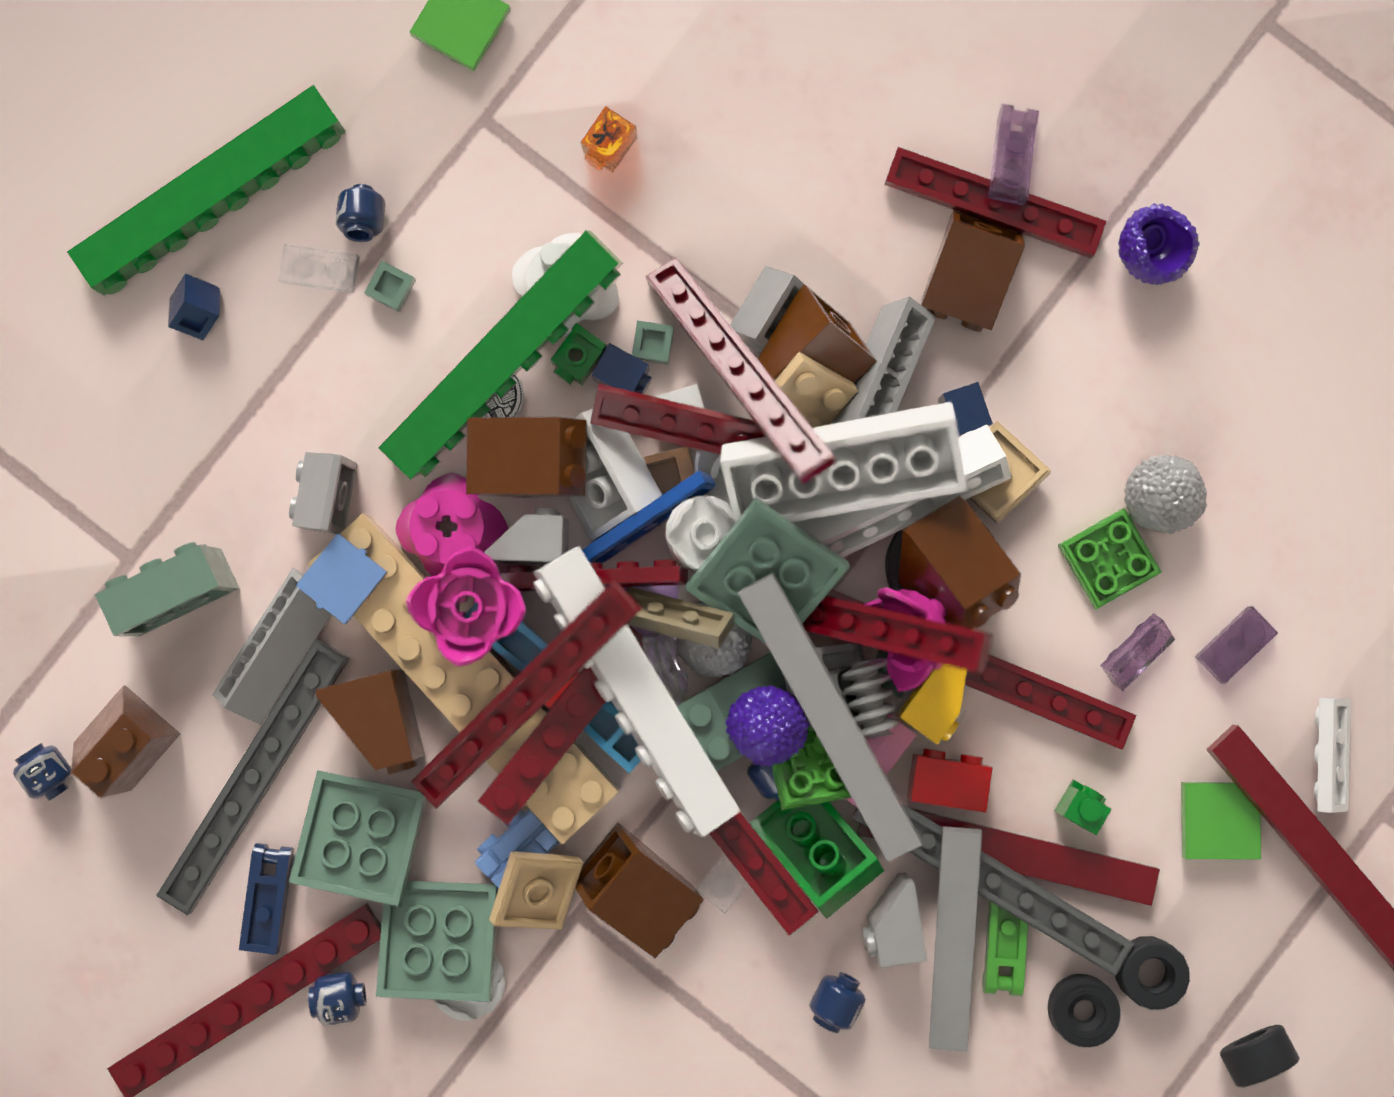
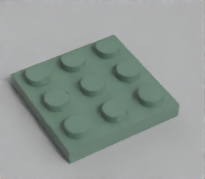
M755 498L687 582L686 591L712 608L734 613L735 624L766 644L738 594L741 589L774 573L799 620L803 623L849 569V564L841 556Z
M317 770L289 883L402 907L427 799L419 791Z
M408 881L402 907L383 903L376 997L491 1002L497 926H493L489 918L499 888L495 884Z

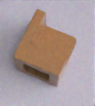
M686 446L644 457L646 466L662 494H665L695 473L690 452Z

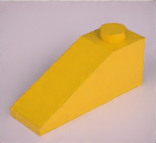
M944 664L938 670L933 669L928 678L914 689L896 716L937 745L941 739L945 742L948 741L959 725L955 720L961 710L967 670Z

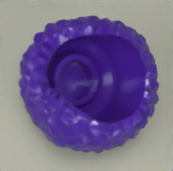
M1153 203L1149 207L1139 208V210L1134 211L1131 218L1127 219L1123 231L1120 233L1118 242L1119 258H1121L1129 274L1133 275L1135 279L1141 280L1142 283L1162 285L1176 281L1178 278L1183 277V274L1188 271V268L1195 261L1198 247L1200 246L1196 227L1191 225V222L1187 220L1184 214L1172 209L1168 205L1165 206L1163 203L1159 205Z
M764 686L742 693L735 703L731 704L725 724L727 726L726 733L729 734L730 741L735 744L741 755L751 759L754 764L770 767L783 763L786 760L788 761L793 755L798 753L799 749L804 747V743L807 740L806 736H808L809 732L807 729L809 721L796 696L781 688Z

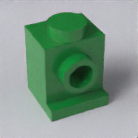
M575 323L570 334L550 359L556 367L553 373L569 385L576 381L583 386L596 368L607 345L578 323ZM573 350L583 352V357L580 361L574 362L569 359V355Z
M1072 779L1054 812L1097 836L1112 809L1104 805L1106 798L1103 795Z

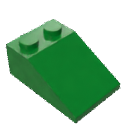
M776 801L750 822V825L826 919L884 872L878 858L830 802L782 810L780 801Z

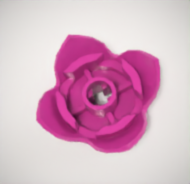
M454 472L444 474L428 484L423 494L402 510L395 526L396 535L402 547L408 552L417 555L425 570L431 576L441 574L446 561L451 555L464 548L472 546L485 553L509 529L503 515L494 505L481 500L478 495L466 494V478ZM450 517L451 522L458 524L456 532L451 531V537L446 538L445 532L440 531V525L445 523L446 518Z
M472 546L452 554L446 561L441 574L427 577L417 583L406 599V605L413 620L422 629L435 635L437 648L442 656L457 666L469 665L482 659L489 653L491 647L498 639L507 637L516 631L526 613L525 604L520 592L501 578L498 567L491 557ZM468 596H473V603H478V611L472 612L471 618H465V612L460 611L459 608L460 603L467 602Z
M880 588L877 592L879 599L864 604L946 623L944 620L946 611L943 604L936 599L929 600L916 591L906 589L895 591L889 588ZM888 651V664H886V668L898 692L907 691L919 686L928 678L933 669L938 670L942 668V664Z

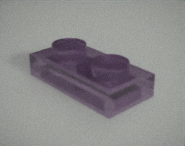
M1247 606L1195 658L1220 684H1226L1278 632L1253 606Z
M1153 613L1145 622L1139 624L1134 632L1117 649H1114L1100 666L1112 684L1121 691H1124L1175 641V638L1165 621Z

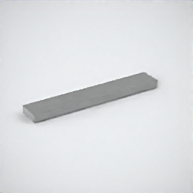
M942 826L929 1049L967 1052L982 839L981 829Z

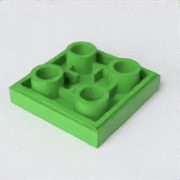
M428 0L409 32L413 38L475 72L511 9L510 5L501 0Z
M1125 508L1118 510L1058 544L1094 609L1104 606L1162 573Z
M812 726L807 728L809 732L808 736H806L807 740L804 743V747L799 749L798 753L793 755L788 761L786 760L783 763L772 766L782 810L852 798Z
M1181 782L1182 858L1261 859V814L1234 782Z

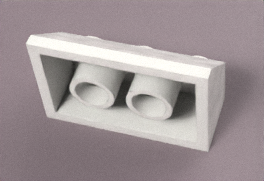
M590 409L574 418L586 420L585 496H570L568 498L591 541H594L662 496V493L630 434L590 424L593 410Z

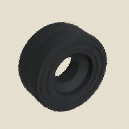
M1074 974L1067 976L1054 986L1049 995L1047 1010L1052 1026L1067 1042L1075 1046L1087 1048L1099 1046L1108 1041L1119 1026L1121 1011L1115 993L1100 979L1092 975ZM1088 1000L1093 1004V1015L1084 1021L1076 1019L1074 1016L1075 1005L1079 1001Z

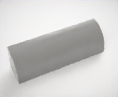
M910 296L882 306L866 343V346L877 361L854 383L858 392L835 417L832 424L897 412L936 319L935 315Z
M294 568L288 574L213 692V696L225 709L262 725L331 616V613L326 609H318L316 607L317 602L296 586L304 574Z

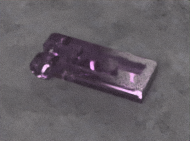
M1002 103L997 119L989 199L1025 205L1029 196L1039 110L1027 108L1025 112L1015 110L1014 105ZM1011 124L1022 126L1021 132L1010 130Z

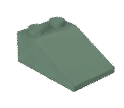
M771 652L736 671L733 675L727 676L676 705L716 771L743 757L735 747V744L730 741L729 734L726 733L727 726L725 723L731 704L735 703L742 693L757 687L774 686L787 691L784 675Z

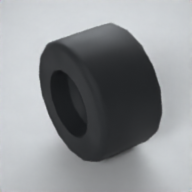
M1139 936L1131 940L1135 944L1115 976L1121 991L1137 1005L1150 1010H1165L1177 1004L1186 994L1190 983L1189 966L1183 954L1165 940L1154 936ZM1150 958L1160 960L1165 967L1163 979L1158 985L1153 987L1143 985L1138 978L1140 966Z
M1273 1025L1257 1030L1228 1044L1220 1051V1056L1235 1085L1241 1088L1271 1079L1295 1066L1300 1059L1282 1025Z

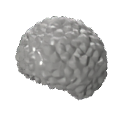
M1159 454L1156 457H1149V460H1143L1141 465H1137L1125 484L1124 493L1126 495L1124 501L1127 505L1126 508L1129 511V516L1135 523H1139L1141 527H1146L1147 529L1151 528L1155 531L1168 532L1169 534H1173L1175 531L1179 532L1182 529L1193 526L1194 522L1204 514L1207 507V491L1197 467L1194 466L1193 462L1178 456L1168 454L1162 456Z
M703 601L695 602L696 604L710 607ZM734 623L719 649L674 637V649L678 651V656L696 674L721 678L723 675H733L735 671L743 668L746 658L751 651L752 634Z

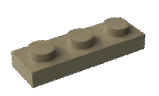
M629 587L626 590V593L642 609L627 625L718 649L734 626V613L633 587Z

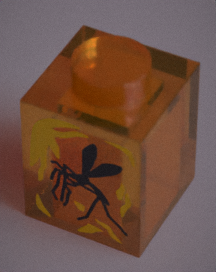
M605 106L580 142L582 151L585 154L584 159L598 170H602L605 167L613 173L637 139V129L634 124Z

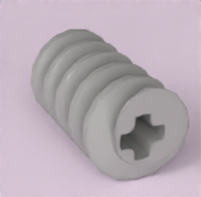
M877 658L844 664V666H849L851 669L842 674L841 679L853 682L852 686L844 690V694L856 697V700L847 706L849 710L859 712V715L854 717L858 726L862 728L861 731L865 739L893 734L889 730L899 724L897 719L886 716L896 709L895 704L884 702V699L893 694V690L881 687V684L891 679L890 675L878 672V669L888 664L887 659Z

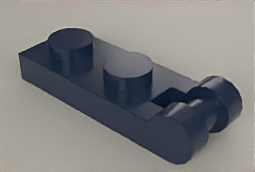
M254 844L239 943L240 951L277 955L280 952L290 872L294 861L293 847L281 846L280 850L270 849L268 844ZM266 863L277 865L275 875L264 874Z

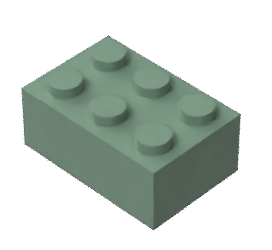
M191 542L175 549L174 553L176 556L162 562L161 558L141 565L139 567L141 572L130 578H127V575H122L104 584L106 589L94 595L113 636L140 637L240 589L222 549L210 547L207 544L197 545L196 542Z

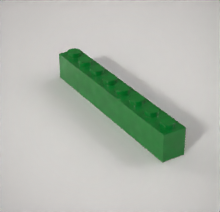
M312 85L68 250L67 253L92 289L104 296L117 293L127 285V280L137 273H145L153 269L157 265L159 258L168 252L173 253L184 248L190 237L199 231L205 232L212 229L219 222L218 218L230 210L237 211L243 208L249 202V197L260 190L265 191L275 186L279 182L280 176L291 169L297 170L306 165L310 160V156L321 148L328 149L334 146L340 140V136L346 131L318 90Z
M585 230L378 448L410 480L420 474L427 477L440 464L436 457L445 448L452 451L466 437L462 430L467 426L468 418H484L491 411L487 404L496 395L502 399L517 384L513 377L522 368L526 372L533 368L543 357L539 353L540 349L548 341L554 345L569 330L565 326L566 322L574 314L580 318L595 303L591 298L592 295L600 287L606 291L621 276L618 269L623 262L592 231Z

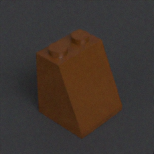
M953 210L923 293L921 306L927 308L936 318L946 320L948 316L960 319L962 320L961 325L970 330L981 332L985 328L992 331L1025 248L1023 235Z
M806 284L798 290L758 357V361L774 381L798 352L803 353L853 383L877 361L851 322Z
M566 417L468 418L466 494L514 498L585 496L586 420Z
M961 496L956 497L903 529L898 584L906 590L918 592L929 600L936 599L940 601L946 611L944 620L947 624L969 629L979 628L991 616L1002 609H1009L1017 601L1021 578L1020 571Z
M403 669L389 670L315 690L318 700L374 770L387 768L388 775L405 771L417 766L416 759L426 756Z
M126 685L122 686L74 741L71 773L99 798L132 791L181 733Z
M620 823L615 825L583 864L575 887L590 912L655 959L662 950L667 949L672 944L676 933L687 920L692 919L696 915L700 904L704 901L703 897L688 880Z

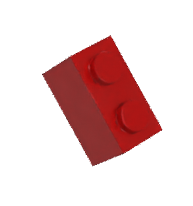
M927 748L923 749V755L913 754L907 799L919 803L987 812L993 767L983 764V757L961 754L960 761L945 758V751Z

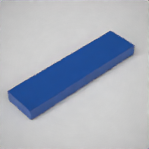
M697 471L582 549L583 554L589 563L603 564L667 521L672 511L683 500L694 496H704L716 488L715 481L710 474Z

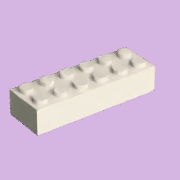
M952 402L813 428L835 456L836 464L804 484L801 483L767 437L722 445L720 462L734 523H736L755 498L790 522L968 491Z

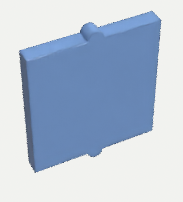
M337 533L296 586L317 602L316 607L318 609H326L346 625L388 572L369 558L365 549L359 550Z

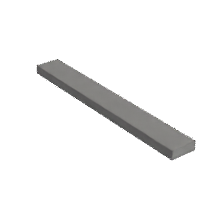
M774 573L741 589L738 594L887 861L889 862L921 846L922 839Z

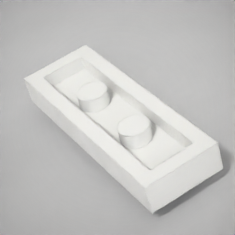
M1319 698V706L1315 713L1316 724L1319 727V743L1316 745L1314 753L1315 761L1318 764V781L1314 786L1317 812H1349L1351 699Z

